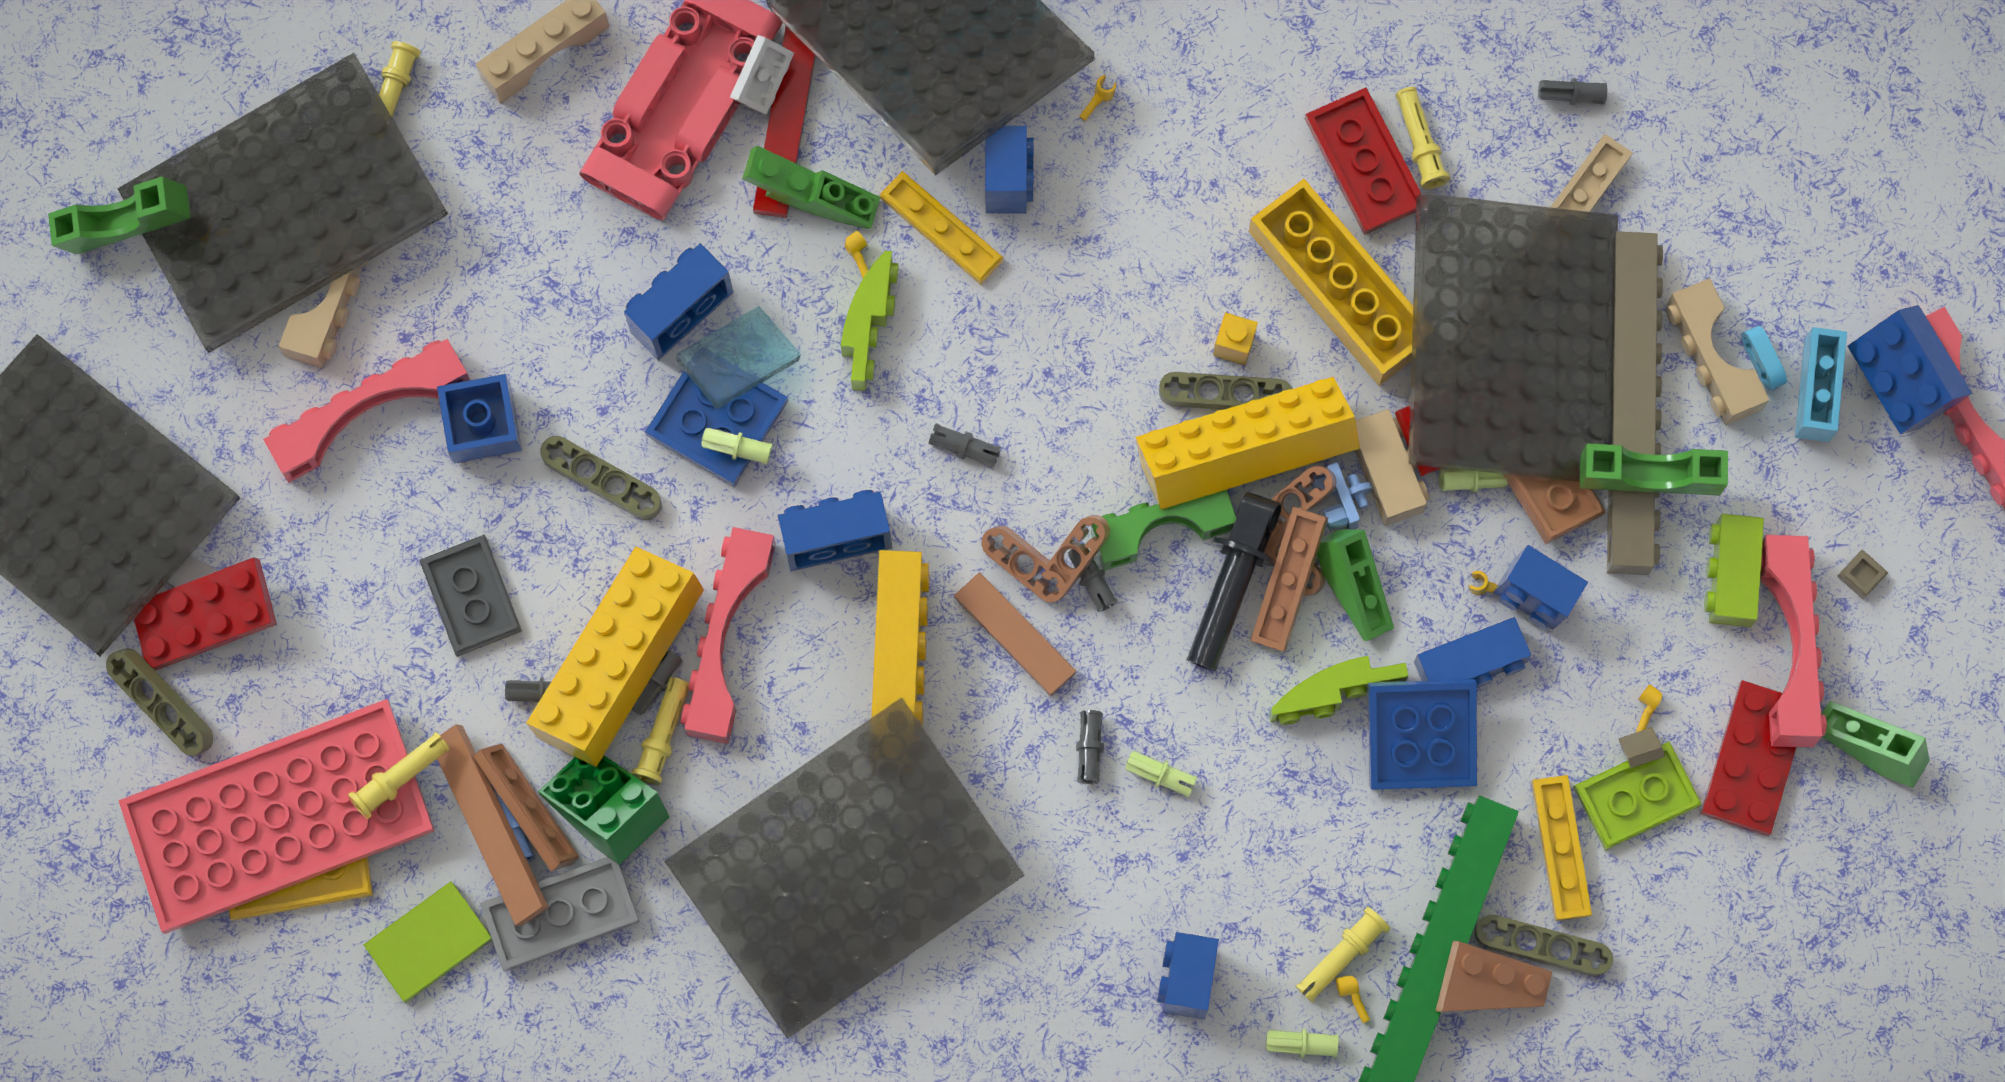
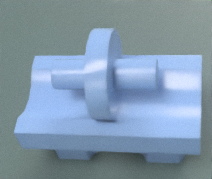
M1338 462L1328 465L1327 468L1333 471L1336 477V487L1330 495H1335L1338 505L1323 510V516L1329 518L1327 527L1329 530L1345 526L1350 530L1359 528L1357 522L1360 521L1353 500H1356L1359 509L1368 507L1369 504L1365 495L1369 494L1373 487L1370 482L1360 483L1357 474H1351L1347 477L1350 488H1347ZM1326 475L1314 478L1315 482L1311 485L1312 489L1321 488L1324 490L1325 485L1323 482L1327 478Z

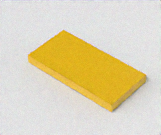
M368 857L229 910L230 919L235 921L374 896Z

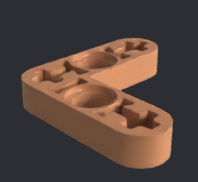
M1313 466L1271 498L1282 504L1280 515L1286 521L1283 523L1282 519L1278 520L1265 550L1267 555L1276 560L1278 548L1281 545L1291 513H1288L1284 508L1283 502L1285 497L1291 493L1298 495L1301 500L1300 508L1311 511L1335 490L1336 477L1333 471L1323 466ZM1314 474L1319 476L1326 475L1327 478L1323 482L1325 489L1314 488L1308 493L1313 497L1309 501L1307 494L1298 488L1299 485L1302 484L1303 488L1308 489L1315 482ZM1315 562L1311 572L1315 576L1312 579L1314 586L1312 588L1307 586L1304 596L1315 595L1324 586L1323 572Z
M1090 515L1081 519L1051 560L1047 559L1006 526L999 525L987 530L982 537L981 545L987 556L1039 598L1046 602H1055L1069 593L1110 535V527L1108 522L1099 515ZM1096 524L1098 526L1096 533L1099 537L1091 538L1085 546L1079 543L1084 540L1089 532L1085 526ZM1002 535L1004 537L1002 543L1005 547L1011 550L1017 546L1019 549L1008 560L1006 556L1011 552L1004 547L995 549L996 541L992 537ZM1068 549H1074L1080 554L1081 563L1077 568H1071L1065 563L1064 554ZM1026 554L1033 559L1034 568L1031 573H1024L1019 569L1018 558L1020 555ZM1044 568L1046 571L1041 576L1049 581L1056 578L1058 580L1056 587L1060 591L1056 590L1050 593L1047 590L1049 583L1046 580L1040 578L1035 582L1033 578Z

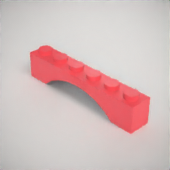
M1942 307L1926 317L1961 373L1960 346L1962 335L1946 308ZM1967 397L1943 414L1949 415L1955 425L1954 431L1957 439L1962 445H1967L1973 455L1972 462L1975 469L1980 475H1984L1991 486L1990 493L1994 501L2005 509V440L1985 424L1974 409L1969 397Z
M445 339L442 342L437 340L429 343L422 349V353L412 358L405 357L398 360L389 371L381 375L373 374L365 378L361 386L350 392L345 390L337 393L331 398V402L323 407H313L306 410L300 415L299 420L290 425L282 424L272 429L269 436L263 440L288 483L319 467L326 450L337 434L353 419L368 409L388 401L408 397L439 399L438 386L470 381L449 340Z
M733 527L731 537H724L721 557H725L723 570L717 569L713 582V590H717L715 603L708 604L705 615V623L709 624L707 637H700L697 649V657H701L699 670L692 671L689 690L693 691L691 703L684 704L681 715V724L685 725L687 736L729 744L737 710L724 679L723 650L725 637L731 619L741 602L757 585L769 576L776 546L774 535Z
M1766 535L1762 541L1760 580L1773 594L1781 607L1789 626L1792 642V666L1788 682L1780 699L1769 712L1771 746L1813 748L1822 736L1825 735L1827 727L1826 717L1821 715L1820 702L1824 698V684L1818 680V669L1821 666L1822 653L1821 649L1816 647L1815 635L1819 632V617L1817 614H1814L1813 602H1815L1817 597V585L1815 581H1811V569L1814 567L1815 555L1814 550L1809 548L1808 536Z

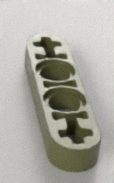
M1169 372L1160 381L1159 396L1165 404L1170 406L1225 410L1249 402H1240L1234 397L1233 391L1238 386H1248L1252 390L1253 397L1251 400L1258 399L1259 387H1264L1263 394L1272 395L1275 389H1281L1282 392L1293 388L1287 381L1282 379ZM1171 382H1178L1179 388L1189 389V382H1195L1193 389L1194 398H1188L1189 391L1184 390L1179 391L1177 396H1171L1170 390L1165 388L1170 387ZM1205 383H1211L1218 388L1219 394L1216 398L1207 400L1201 397L1199 388Z
M551 436L542 443L540 448L541 457L545 465L553 471L639 519L651 520L660 513L662 501L658 492L651 486L564 437ZM559 446H562L564 455L572 459L569 470L565 469L568 467V463L563 458L557 456L554 460H551L552 456L549 452L551 448L558 449ZM584 461H590L596 465L595 473L589 478H582L577 475V467ZM613 478H620L626 483L624 491L618 495H612L606 490L607 483ZM633 486L637 487L634 490L635 495L641 499L651 496V501L654 505L652 508L645 507L643 511L640 510L639 502L630 497Z
M126 648L113 652L108 656L106 669L112 680L183 753L194 756L211 748L213 734L209 726L135 650ZM144 681L150 683L153 688L152 698H148L143 692L142 685ZM168 705L176 711L177 720L175 723L167 718L166 708Z
M1484 916L1478 921L1474 929L1476 941L1486 949L1576 973L1598 977L1605 974L1613 964L1611 950L1602 943L1502 916ZM1490 923L1496 924L1495 930L1505 934L1508 932V926L1513 927L1514 930L1509 938V946L1503 945L1506 940L1505 937L1495 936L1492 941L1487 940V933L1482 932V927L1487 928ZM1527 931L1534 935L1536 939L1534 949L1524 951L1517 946L1516 937L1520 932ZM1564 941L1570 946L1571 954L1568 959L1558 960L1552 955L1551 946L1554 942ZM1578 945L1584 947L1580 954L1590 956L1595 950L1599 951L1600 958L1605 960V964H1600L1597 969L1592 968V961L1584 958L1579 960V965L1573 964L1578 954Z

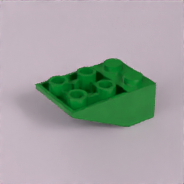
M603 755L597 767L574 757L538 791L539 795L586 840L618 865L627 859L670 818L657 791L605 755Z

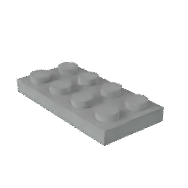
M608 857L537 882L549 908L523 926L514 924L502 896L480 903L504 972L640 922L621 867Z

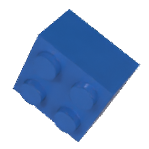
M985 126L986 213L1026 214L1027 202H1033L1034 138H1027V126Z
M506 374L437 387L447 450L454 464L522 451L512 388Z
M1527 545L1512 560L1493 593L1500 597L1499 602L1505 607L1514 611L1520 609L1528 614V619L1534 625L1542 629L1549 627L1553 630L1569 616L1587 586L1588 581L1532 546Z
M1176 932L1174 941L1167 940L1162 967L1169 968L1168 977L1161 976L1157 997L1158 1003H1164L1162 1013L1205 1020L1209 1009L1219 939Z

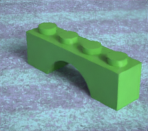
M162 176L134 185V195L117 203L94 206L76 204L48 213L51 244L53 247L77 255L190 219L187 186Z
M1587 443L1580 455V489L1720 496L1728 485V451L1691 449L1677 454L1651 455L1629 451L1622 445Z
M1227 490L1161 510L1158 504L1149 506V503H1141L1131 507L1129 513L1116 516L1115 513L1102 515L1101 517L1109 524L1110 535L1099 550L1098 556L1104 571L1136 562L1138 548L1142 539L1149 531L1164 524H1179L1188 527L1203 541L1231 532L1236 521V515ZM1096 524L1091 525L1092 538L1095 536L1099 537L1096 533L1098 528Z

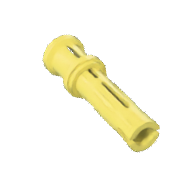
M393 41L391 44L393 52L387 67H384L381 72L384 81L366 131L363 134L364 139L372 143L375 139L377 140L376 144L379 145L384 144V139L402 89L410 84L411 77L409 75L415 59L419 58L421 51L416 47L400 41Z
M1416 87L1403 88L1395 96L1414 150L1411 157L1413 163L1418 165L1422 177L1420 181L1421 187L1424 190L1441 187L1451 179L1449 172L1444 171L1440 159L1442 154L1441 148L1433 142Z
M669 678L650 736L642 741L641 748L643 751L638 766L632 769L631 772L632 775L642 782L652 785H661L663 779L660 775L666 758L671 757V738L689 691V682L680 678Z
M437 732L384 774L376 772L372 775V781L356 793L352 791L348 794L353 805L365 819L368 820L372 817L371 812L385 801L394 800L400 787L445 752L450 751L446 742L443 739L440 740L441 736Z
M1366 907L1363 910L1365 914L1351 929L1346 928L1342 932L1341 937L1343 940L1296 985V988L1303 994L1314 984L1313 988L1305 996L1310 1002H1313L1325 987L1358 954L1360 956L1366 955L1369 952L1368 946L1382 932L1387 933L1390 930L1388 924L1370 907Z

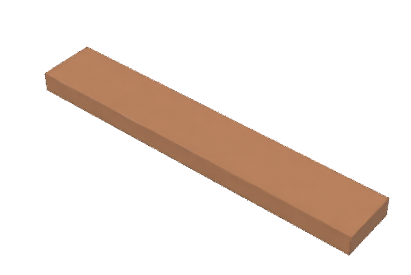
M455 724L440 735V740L443 739L446 742L450 751L445 752L437 760L514 924L523 926L549 908L488 778L473 757L476 753L463 725Z

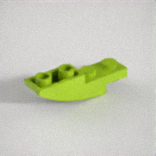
M885 250L873 263L856 290L848 309L840 346L842 356L853 357L851 373L852 390L866 391L867 380L873 381L875 360H869L870 347L877 348L878 327L873 326L886 327L887 316H894L895 296L890 295L891 283L897 284L899 263H893L892 251Z
M1367 655L1330 666L1313 674L1287 692L1271 708L1269 714L1270 722L1279 721L1280 725H1289L1301 721L1300 717L1312 714H1314L1315 719L1331 717L1335 715V710H1339L1341 707V695H1346L1347 699H1354L1367 695L1368 683L1406 682L1409 677L1406 662L1371 669L1369 656Z

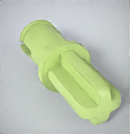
M706 428L702 437L703 448L733 455L732 459L734 460L740 457L761 462L765 465L768 464L772 443L743 437L741 432L735 435L712 428Z
M1470 465L1466 469H1440L1438 477L1439 488L1442 492L1470 490L1474 493L1481 488L1506 487L1508 484L1507 479L1502 474V470L1498 467L1477 468L1476 465Z
M1136 751L1130 754L1125 767L1127 771L1155 782V787L1158 788L1159 785H1162L1185 795L1187 798L1192 789L1180 784L1179 781L1181 780L1194 786L1197 779L1195 775L1192 776L1169 766V761L1165 760L1162 763Z
M1302 1029V1032L1269 1030L1266 1035V1049L1269 1052L1300 1054V1058H1304L1305 1054L1333 1057L1338 1055V1034L1306 1033V1029Z

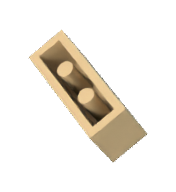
M1387 409L1356 420L1360 449L1355 450L1366 481L1370 482L1373 487L1371 493L1384 526L1424 513L1427 505L1426 501L1429 500L1428 490L1423 480L1418 481L1413 469H1416L1417 465L1410 449L1405 450L1401 440L1404 434L1397 418H1393L1390 410Z

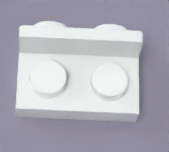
M757 35L730 98L742 103L743 106L767 115L770 106L775 100V95L781 81L788 71L794 52L763 36Z

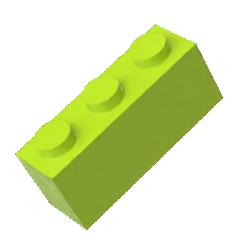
M1722 513L1716 524H1711L1709 544L1714 545V555L1708 558L1706 576L1707 578H1712L1711 591H1706L1704 600V611L1709 612V623L1751 628L1757 621L1764 518Z

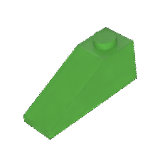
M1340 529L1322 537L1317 556L1323 575L1363 641H1369L1394 629L1365 530Z
M1832 701L1828 702L1821 715H1825L1827 722L1826 733L1822 737L1883 777L1913 788L1930 762L1926 738Z

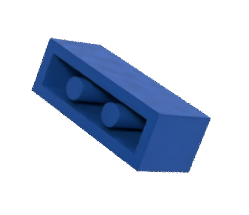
M1513 617L1417 654L1414 664L1422 681L1475 679L1477 688L1491 683L1493 681L1492 676L1505 672L1506 676H1510L1526 668L1524 664L1530 659L1531 652L1516 618Z

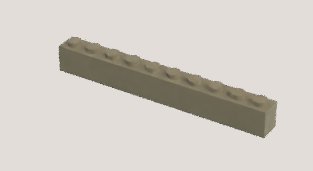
M1616 231L1611 241L1608 445H1622L1629 451L1641 454L1661 455V444L1655 443L1656 430L1661 428L1662 419L1661 410H1656V397L1661 396L1662 378L1661 376H1656V364H1661L1662 344L1656 342L1657 331H1661L1663 320L1662 311L1657 310V298H1661L1663 292V279L1657 278V265L1661 266L1663 261V245H1658V233ZM1608 490L1606 573L1649 575L1654 565L1659 564L1660 545L1654 544V531H1659L1660 510H1655V497H1659L1660 493Z

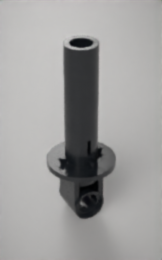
M1246 492L1239 505L1237 518L1229 539L1214 537L1212 544L1221 548L1222 550L1219 551L1226 555L1186 661L1216 672L1255 567H1264L1263 565L1274 567L1276 560L1264 552L1281 514L1282 504L1280 502Z

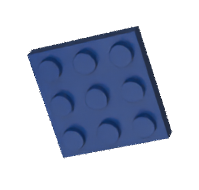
M699 347L647 427L645 434L647 437L721 480L735 486L751 460L740 457L734 460L732 459L733 455L703 448L702 437L705 429L712 428L735 435L741 432L743 437L763 442L789 400L787 396L704 348Z
M1475 679L1368 683L1369 787L1371 790L1477 786V682Z

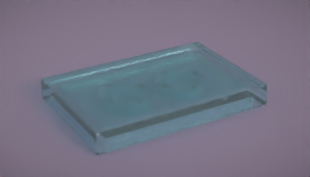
M758 306L676 354V361L714 407L719 409L800 361L801 354L764 310Z

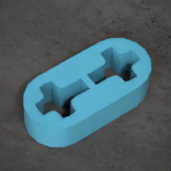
M1758 325L1742 332L1741 337L1744 348L1764 387L1770 391L1786 384L1785 370L1764 329Z

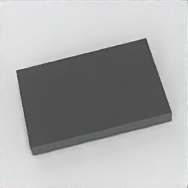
M485 534L419 560L456 657L522 632Z

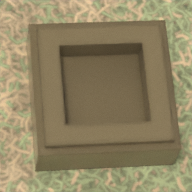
M1862 549L1837 577L1864 600L1889 572Z
M1652 727L1618 738L1621 749L1631 768L1664 757L1663 748Z

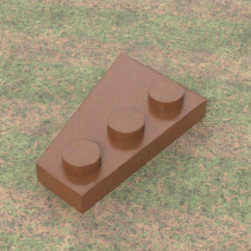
M1453 941L1436 1011L1544 1006L1553 971L1460 941Z

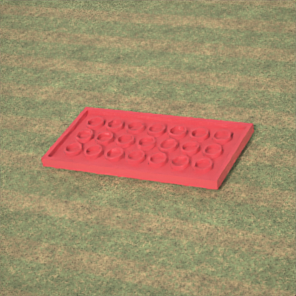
M388 699L118 800L162 933L167 934L435 831L416 776L397 790L398 794L394 800H387L372 811V817L368 820L361 815L348 797L350 792L356 793L372 781V775L376 772L384 774L408 755Z

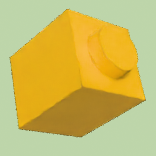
M1225 312L1215 342L1213 356L1246 366L1258 322Z

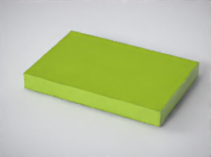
M1670 741L1661 745L1664 752V757L1633 768L1626 761L1574 785L1573 788L1605 851L1702 805Z
M450 881L364 943L363 946L406 1004L491 942L492 938L456 886Z

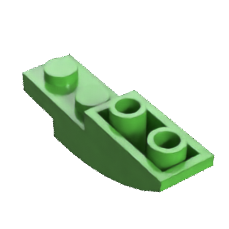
M760 146L751 148L742 180L766 190L767 197L819 217L865 229L872 228L880 200L879 196L826 171L821 170L815 173Z

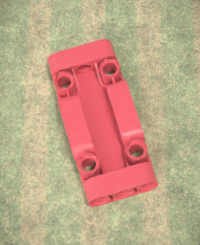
M684 0L682 6L672 12L669 19L670 26L664 35L659 34L654 39L619 96L613 109V119L603 125L599 142L579 172V175L585 181L653 218L661 221L666 218L682 189L688 187L692 182L693 171L699 162L702 163L708 158L740 105V102L730 98L745 62L738 61L736 58L742 53H750L757 35L772 41L783 23L776 14L750 0ZM683 23H691L694 25V27L688 31H681L678 29V27ZM616 134L626 136L620 143L610 142L612 136ZM674 165L685 167L684 171L680 174L668 172Z

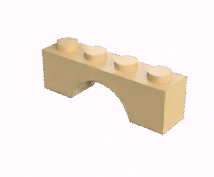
M597 0L564 1L477 62L476 67L481 80L499 103H503L527 86L536 69L549 57L569 46H584L608 29L610 26L606 12Z
M327 221L314 253L320 264L330 273L328 293L324 300L311 311L290 315L278 346L285 357L320 368H324L326 360L332 359L337 346L335 336L338 328H343L346 324L349 313L348 308H346L351 296H356L360 286V277L358 275L361 267L369 263L372 254V247L365 233Z
M1706 279L1672 293L1667 302V316L1673 326H1678L1683 336L1681 337L1682 347L1688 356L1692 355L1697 365L1695 369L1697 378L1703 387L1707 386L1712 396L1710 403L1715 415L1722 417L1725 425H1728L1762 411L1769 402V398L1755 369L1733 367L1722 360L1714 349L1711 338L1712 326L1719 319L1725 308L1711 279Z

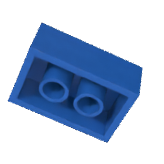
M699 243L694 249L691 247L686 249L678 257L677 264L668 272L664 270L653 279L652 287L643 295L638 293L632 297L626 305L624 315L630 333L659 361L734 293L729 271Z
M1919 305L1896 311L1847 346L1900 435L1921 429L1973 394Z
M862 490L854 493L853 498L841 501L837 497L827 498L819 501L818 506L805 508L803 505H796L786 508L783 514H778L790 572L879 552V550L892 549L891 534L881 491L873 493V490Z

